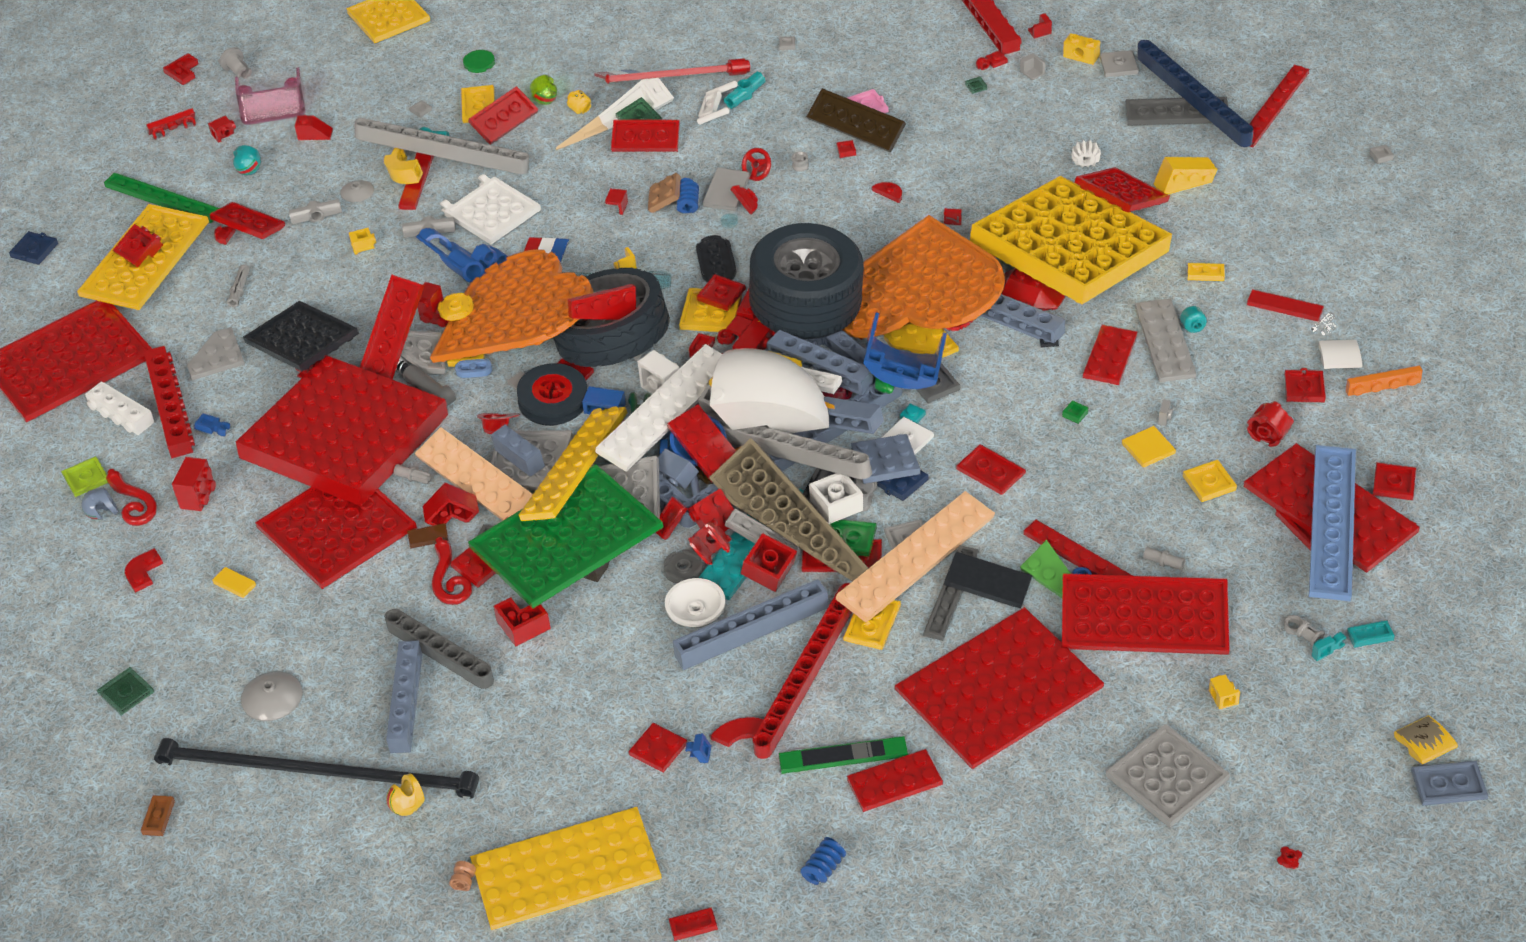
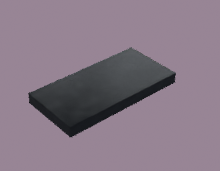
M955 552L944 580V585L1021 609L1033 575Z

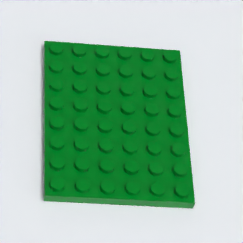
M596 464L589 468L556 518L521 521L519 517L521 509L468 541V544L527 604L535 608L662 529L663 523Z

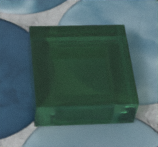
M980 76L965 81V85L972 94L987 90V84Z

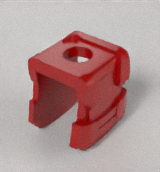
M713 518L688 540L706 564L712 565L711 556L720 548L728 553L730 551L729 542L732 538L722 530L719 523ZM708 533L712 536L715 542H709L707 540L706 536Z

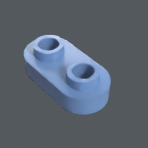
M487 359L462 360L455 365L456 375L460 378L484 377L492 372V365Z

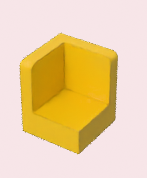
M629 247L625 248L626 257L613 263L616 269H637L635 255Z

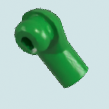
M878 378L875 379L876 390L882 393L886 392L887 394L893 392L894 386Z

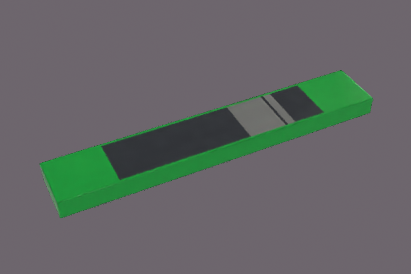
M905 736L782 752L779 753L781 774L897 759L908 755Z

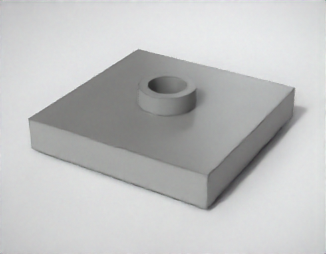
M1132 50L1100 53L1105 77L1138 74V67Z

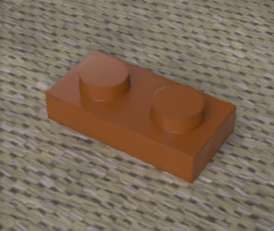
M152 796L141 827L142 835H164L175 803L173 796Z

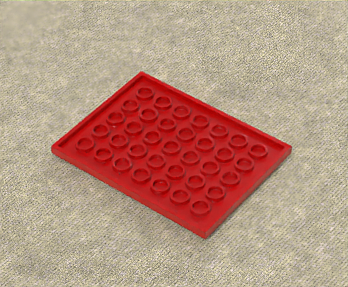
M96 300L0 348V391L27 423L91 390L101 381L104 383L145 362L143 351L152 348L113 304Z
M1024 607L897 683L895 690L971 769H974L1102 689L1104 682L1067 647H1062V642Z

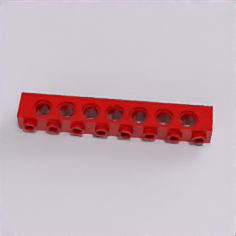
M165 346L143 351L171 459L193 453L192 446H195L193 435H189L192 431L190 424L186 423L189 421L186 410L182 411L186 408L183 398L179 399L182 397L180 387H176L179 385L177 375L173 376V374H176L174 364H170L173 362L171 352H167Z

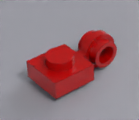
M996 51L986 55L985 58H978L976 67L981 70L987 69L989 65L996 68L1008 63V59L1000 51Z

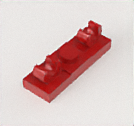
M191 108L146 124L147 132L149 135L152 134L153 139L156 140L157 133H161L164 137V130H174L182 123L186 129L188 128V122H192L195 126V112Z

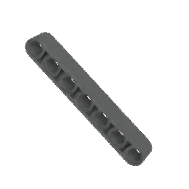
M391 609L385 613L386 625L391 634L402 641H419L423 654L478 688L487 689L493 685L494 679L489 664L399 609Z

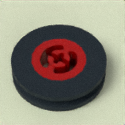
M549 363L534 367L526 372L518 382L517 397L519 409L527 419L540 425L554 426L567 423L584 411L582 401L587 392V382L578 370L568 365Z

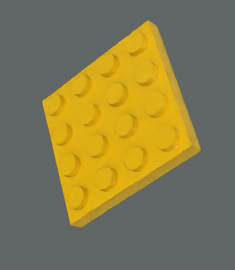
M366 0L346 8L347 14L374 44L430 21L429 15L415 0Z

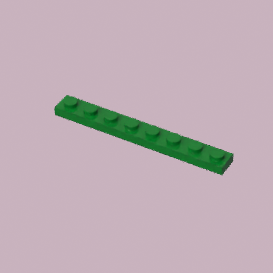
M113 173L104 181L106 188L161 207L207 216L209 223L213 222L210 219V214L220 209L117 173Z

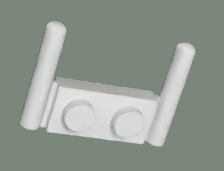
M732 81L706 92L698 115L699 118L697 119L699 125L729 113L727 107L718 111L717 108L722 96L721 93L737 87V81Z

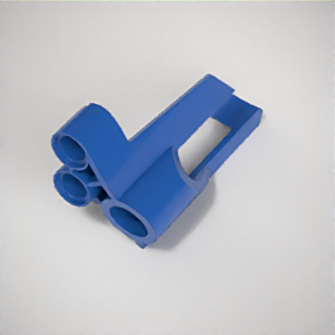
M431 228L422 229L416 236L421 242L439 254L447 267L470 283L476 277L480 278L486 273L485 269L496 262L498 265L507 260L506 257H508L498 248L487 244L476 246L473 253H470L458 244L450 242L441 233ZM434 238H439V243L451 251L450 254H445L430 241Z

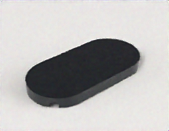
M710 235L701 239L700 243H697L696 253L702 278L708 282L716 274L733 280L737 271L729 240L726 238L722 239L718 235Z

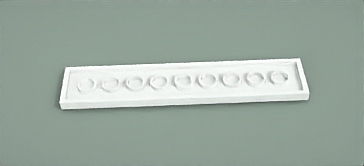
M705 344L596 447L595 452L627 472L669 431L667 427L668 422L693 408L699 402L698 399L706 386L709 385V380L713 377L715 367L722 354Z

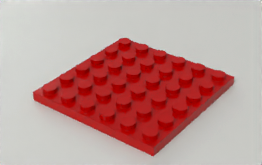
M311 487L255 522L256 527L321 589H324L407 535V531L417 528L416 522L378 488L362 506Z

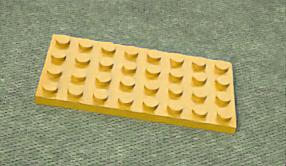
M148 204L115 246L134 224L140 228L142 226L146 227L151 232L150 234H157L161 238L160 242L163 246L153 258L147 256L138 268L112 251L115 248L114 246L78 289V295L84 298L140 310L209 223L208 217Z
M637 807L470 856L472 864L476 867L475 876L491 930L662 878Z

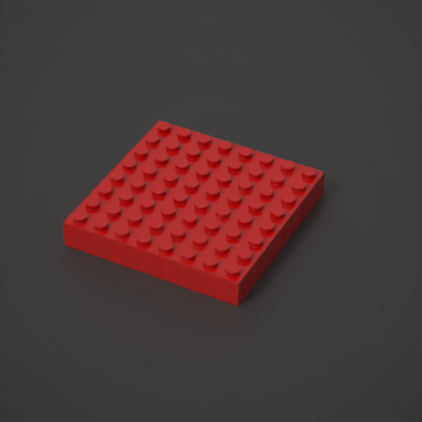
M326 355L324 359L320 360L235 442L240 459L362 506L375 493V490L394 473L395 466L397 464L402 465L448 416L446 399Z

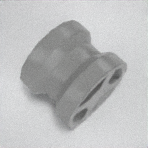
M799 151L792 155V168L795 171L802 172L808 169V154Z

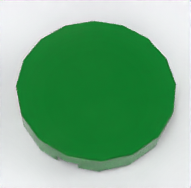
M475 50L469 52L463 58L464 68L472 73L486 72L487 69H491L495 64L494 55L487 50Z

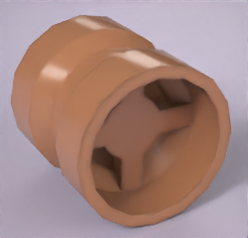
M458 861L455 863L454 875L451 876L449 885L455 890L469 891L472 885L471 878L475 875L476 867L467 861Z

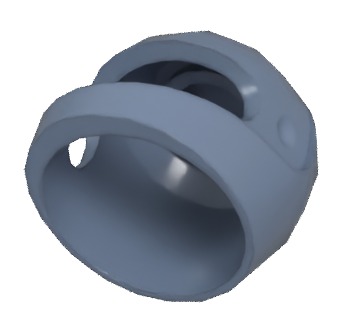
M104 487L88 491L82 499V510L91 519H103V516H100L98 513V509L111 511L114 515L119 512L116 504Z

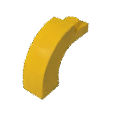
M395 147L390 155H385L384 164L390 178L394 182L400 184L419 183L423 172L417 159L406 161L407 156L404 149Z

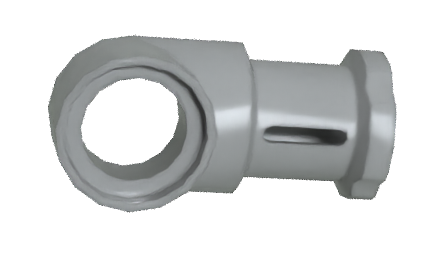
M1289 615L1284 621V630L1287 633L1305 638L1310 642L1311 646L1317 640L1323 639L1325 632L1318 631L1310 625L1309 621H1305L1297 615ZM1293 622L1298 624L1299 627L1291 628L1288 624Z

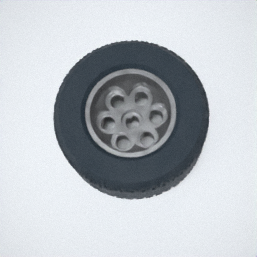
M815 223L790 224L765 235L755 245L750 257L749 302L756 318L776 333L781 330L800 339L823 338L847 327L856 318L862 302L864 262L858 246L842 232L829 226Z

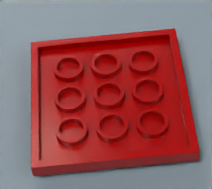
M1116 167L1076 176L1074 183L1080 185L1081 189L1089 190L1096 197L1108 200L1109 204L1121 207V210L1129 213L1166 203L1170 198V195Z

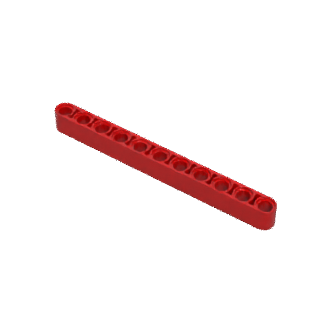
M844 583L839 587L755 733L753 747L756 757L766 759L772 755L851 616L852 611L836 600L837 594L850 583Z

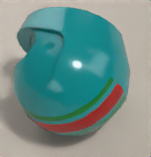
M242 145L234 150L235 158L233 159V165L237 172L242 175H253L259 170L261 158L257 149Z

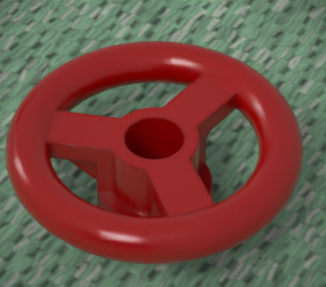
M752 148L747 151L742 159V171L748 172L746 165L747 160H749L753 168L750 180H763L771 169L770 155L762 148ZM761 153L765 158L755 159L752 154Z

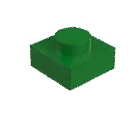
M1072 400L1063 410L1062 417L1079 424L1088 414L1089 407Z

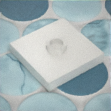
M903 417L881 438L907 434L914 454H916L934 437V433Z

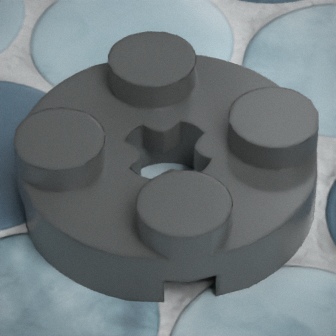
M682 550V552L677 554L676 551L672 552L664 560V575L675 584L687 579L699 578L703 572L701 557L692 550Z

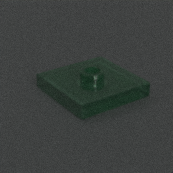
M642 97L615 113L618 120H662V117Z
M129 667L97 689V693L122 716L153 694L154 689Z

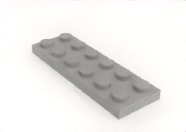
M1162 299L1135 303L1138 319L1159 382L1196 378V371L1172 300Z

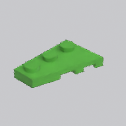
M1046 540L1020 568L1023 572L1033 575V579L1062 598L1063 574L1071 573Z

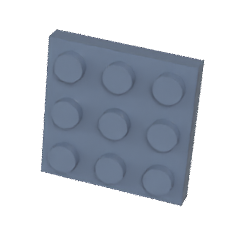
M907 434L851 443V450L862 452L869 456L872 475L869 478L862 479L863 484L920 474V466Z

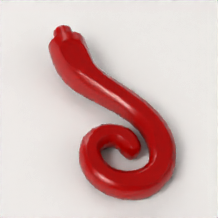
M109 469L106 480L114 491L144 501L147 506L144 514L131 516L130 512L133 510L143 512L144 506L137 501L126 504L121 512L123 520L132 526H140L150 522L157 512V503L154 497L147 491L126 483L120 472Z
M438 537L435 540L434 548L439 561L432 578V590L441 602L449 605H458L465 602L471 596L472 584L464 576H453L446 582L447 591L452 593L456 585H462L463 590L458 594H448L444 591L442 581L452 561V549L447 540Z

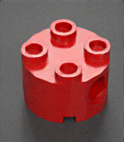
M1276 401L1263 403L1247 421L1249 425L1247 431L1255 441L1260 442L1262 440L1269 443V447H1275L1289 432L1294 420L1281 407L1280 403Z

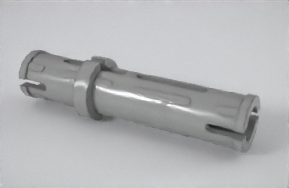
M247 265L239 266L234 284L229 290L230 296L227 304L230 307H237L240 297L243 296V288L250 272V268Z

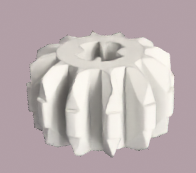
M1083 140L1082 143L1077 142L1076 146H1073L1071 155L1075 165H1080L1081 168L1084 166L1089 168L1090 165L1095 166L1096 162H1099L1101 150L1097 142L1092 143L1091 140L1088 142Z

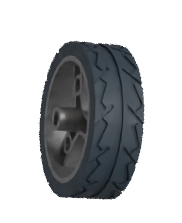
M613 268L585 276L589 280L594 293L629 284L635 285L636 309L619 320L589 319L583 327L579 326L587 319H579L571 327L553 337L559 355L565 361L584 367L613 365L644 353L664 336L670 323L669 313L659 281H657L653 274L636 268Z

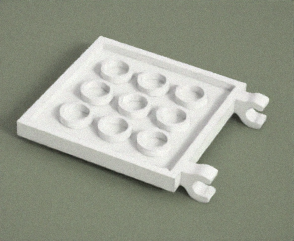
M485 174L478 177L482 181L479 183L480 187L455 204H451L448 200L440 203L444 207L441 211L445 213L446 217H454L455 223L490 245L541 210L540 204L498 178L493 177L490 179Z

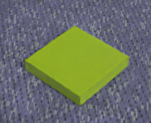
M96 456L61 471L75 497L108 483L106 480L107 474Z

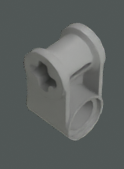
M856 478L855 485L863 493V511L861 512H865L870 508L874 496L873 492L877 489V482L863 484L862 479Z

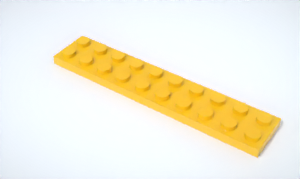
M614 406L604 410L597 408L591 412L519 513L521 521L556 518L599 454L595 452L596 447L621 424L628 414L626 407Z

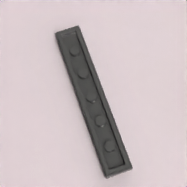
M959 545L957 550L959 553L975 558L978 555V549ZM943 584L924 630V637L944 640L962 595V590Z

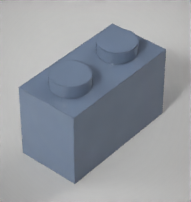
M664 449L658 457L659 473L676 488L680 486L686 489L699 472L690 461L667 449Z

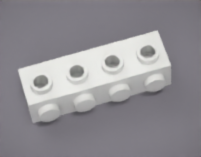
M102 381L85 394L88 401L87 405L91 410L99 411L104 418L109 417L116 425H122L129 433L133 432L139 435L154 423L149 409Z

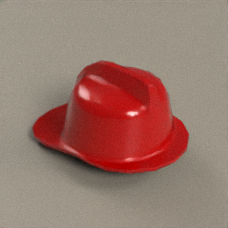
M481 413L477 415V418L481 419L484 432L492 434L502 426H508L510 418L520 414Z

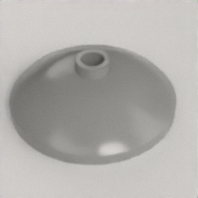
M280 671L264 673L246 685L241 695V705L245 713L253 719L259 721L278 720L289 715L297 708L302 699V687L298 679L289 673Z

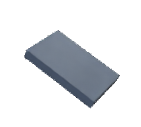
M1477 761L1411 768L1422 806L1488 799V793Z

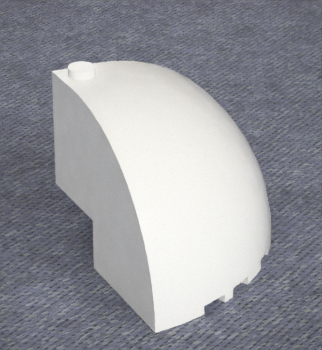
M731 349L721 355L713 374L710 406L732 430L764 425L786 433L829 428V414L824 401V395L815 380L799 365L779 354L760 349Z

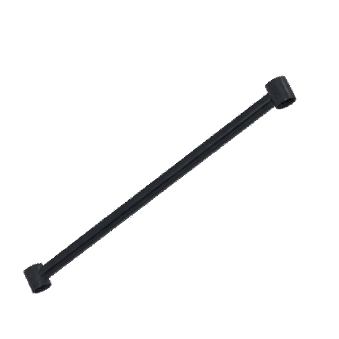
M170 738L161 739L154 756V760L158 764L168 763V765H171L174 759L397 784H401L403 775L409 774V772L181 748L175 740ZM463 771L460 778L411 773L417 779L420 786L456 790L457 796L463 798V796L470 797L469 799L474 798L480 779L478 774L472 771Z

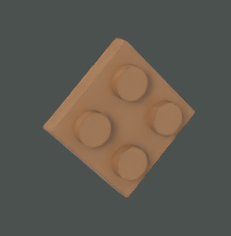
M677 172L667 176L658 183H654L650 187L648 210L651 213L679 199L681 176Z

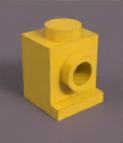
M369 228L348 233L355 255L358 252L374 248L376 239L374 233H370Z
M1226 674L1210 679L1209 692L1218 709L1239 704L1240 691L1235 689L1234 683L1229 681Z

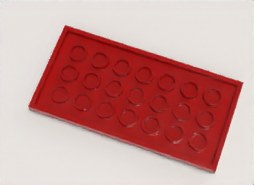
M1296 443L1245 480L1243 487L1311 534L1315 455ZM1355 483L1353 564L1367 573L1419 532L1420 526Z
M1063 574L1062 647L1075 650L1229 655L1228 580L1218 578Z

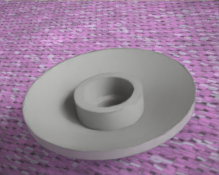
M356 180L344 185L340 194L348 202H361L373 194L374 187L368 181Z

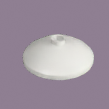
M692 578L677 583L669 590L665 598V610L668 616L677 624L687 627L707 625L715 621L725 608V595L722 589L716 583L702 578Z

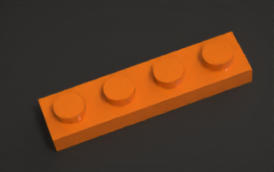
M1419 365L1347 379L1345 391L1348 396H1359L1363 393L1379 392L1384 389H1396L1406 385L1413 386L1421 383L1423 370Z

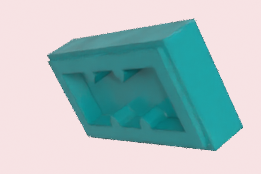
M1388 620L1347 628V634L1354 648L1394 641L1395 638Z

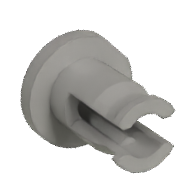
M237 47L225 50L220 59L217 60L224 70L228 71L231 69L233 73L237 74L238 78L242 76L243 79L251 76L252 69L247 67V64L243 61V52Z

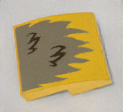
M1430 715L1394 731L1396 740L1406 746L1410 756L1421 764L1458 747L1449 732Z

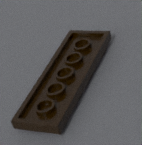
M823 88L820 90L806 116L809 120L890 153L906 125L903 120Z

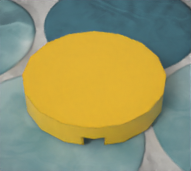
M464 293L447 295L442 303L440 301L438 304L441 318L449 321L465 318L474 308L471 296H466Z

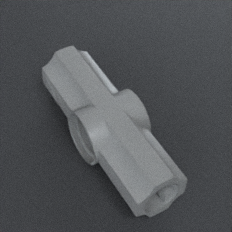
M339 199L322 203L311 201L305 207L288 210L292 224L309 220L315 223V221H322L326 216L342 213Z
M427 216L421 221L402 223L404 238L415 237L424 228H431L439 233L456 231L454 217L435 219L434 217Z

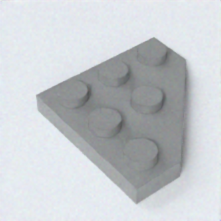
M232 327L214 332L188 363L187 367L192 381L245 365Z
M409 331L401 356L426 374H445V362L433 363L430 359L442 335L441 332Z

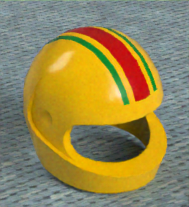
M411 773L403 775L401 786L398 787L393 784L386 795L389 809L399 816L411 815L425 801L421 786Z

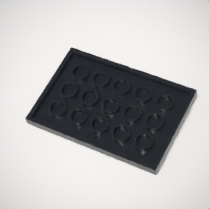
M298 301L243 336V339L250 346L302 372L309 369L315 362L324 359L332 351L339 349L344 343L353 340L359 332L357 327L302 301Z

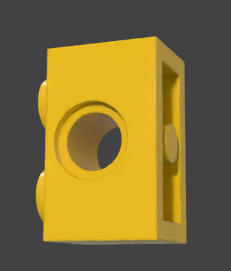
M1070 33L1064 41L1063 57L1094 65L1100 56L1099 40Z

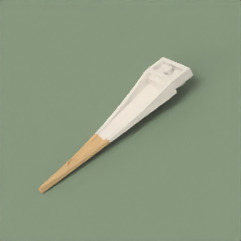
M659 78L642 79L609 108L558 145L556 150L613 128V120H633L658 110L672 102L674 97Z

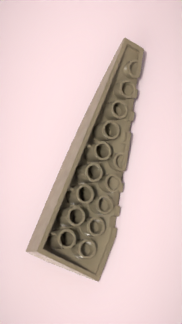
M752 438L709 477L718 489L721 488L727 499L734 506L852 582L869 569L797 486Z

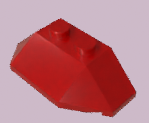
M1017 268L1004 273L1005 284L1002 295L1043 311L1058 309L1065 299V296L1060 292L1033 279Z

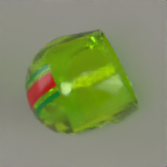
M538 76L530 84L531 96L540 105H548L554 102L557 97V87L553 84L554 79L551 76Z

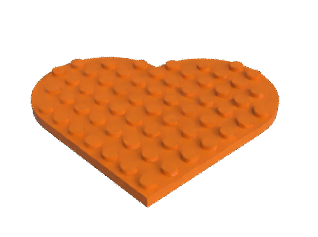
M928 215L864 261L861 307L856 318L842 330L850 337L867 338L876 312L879 313L874 337L899 330L909 322L923 328L943 329L973 321L989 310L1001 295L1005 284L1002 266L993 255Z
M536 249L508 256L506 261L499 265L497 262L485 269L486 273L480 278L476 277L470 283L464 294L471 296L474 308L472 312L465 318L448 322L430 359L433 363L446 362L447 360L461 359L469 356L475 357L486 353L491 354L497 351H508L514 348L540 345L544 341L562 333L579 320L568 316V299L594 293L589 280L583 275L576 276L575 273L571 272L562 273V265L553 252L546 253L545 250Z

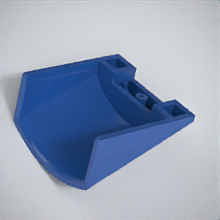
M876 312L867 337L863 361L866 368L879 380L899 388L922 389L936 385L947 333L943 332L935 354H916L901 351L874 337L879 313Z

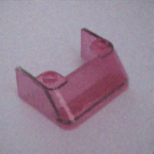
M296 68L297 77L288 78L284 83V87L252 92L250 86H240L239 78L235 77L236 97L241 122L245 125H252L304 115L306 113L305 93L300 68Z

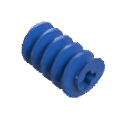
M683 178L680 180V194L676 207L680 213H694L698 209L699 185L690 178Z
M825 837L815 849V853L806 861L805 866L801 868L802 876L806 881L814 885H818L819 882L826 883L827 877L832 875V870L837 868L836 864H840L841 858L846 856V851L836 840Z

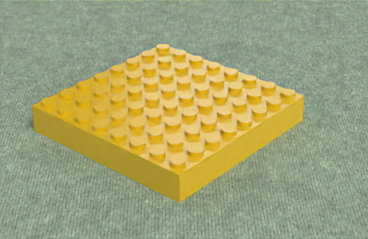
M1059 176L973 223L970 241L1006 264L1031 276L1033 279L1046 284V286L1055 289L1077 303L1084 304L1168 253L1172 234L1131 212L1121 210V207L1109 204L1108 200L1096 197L1093 192L1083 190L1076 183Z

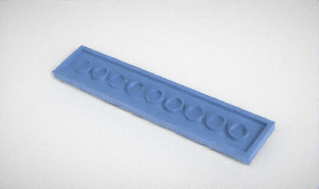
M1316 445L1309 597L1351 602L1356 449Z

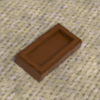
M446 523L407 531L410 549L436 544L435 540L438 537L449 541Z

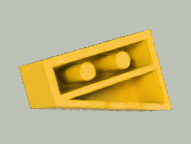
M1164 157L1153 184L1156 189L1166 194H1172L1211 183L1218 169L1209 157Z

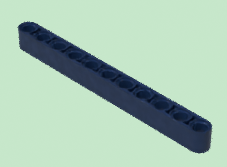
M1149 40L1138 42L1137 59L1237 145L1240 147L1252 145L1253 127L1154 43Z

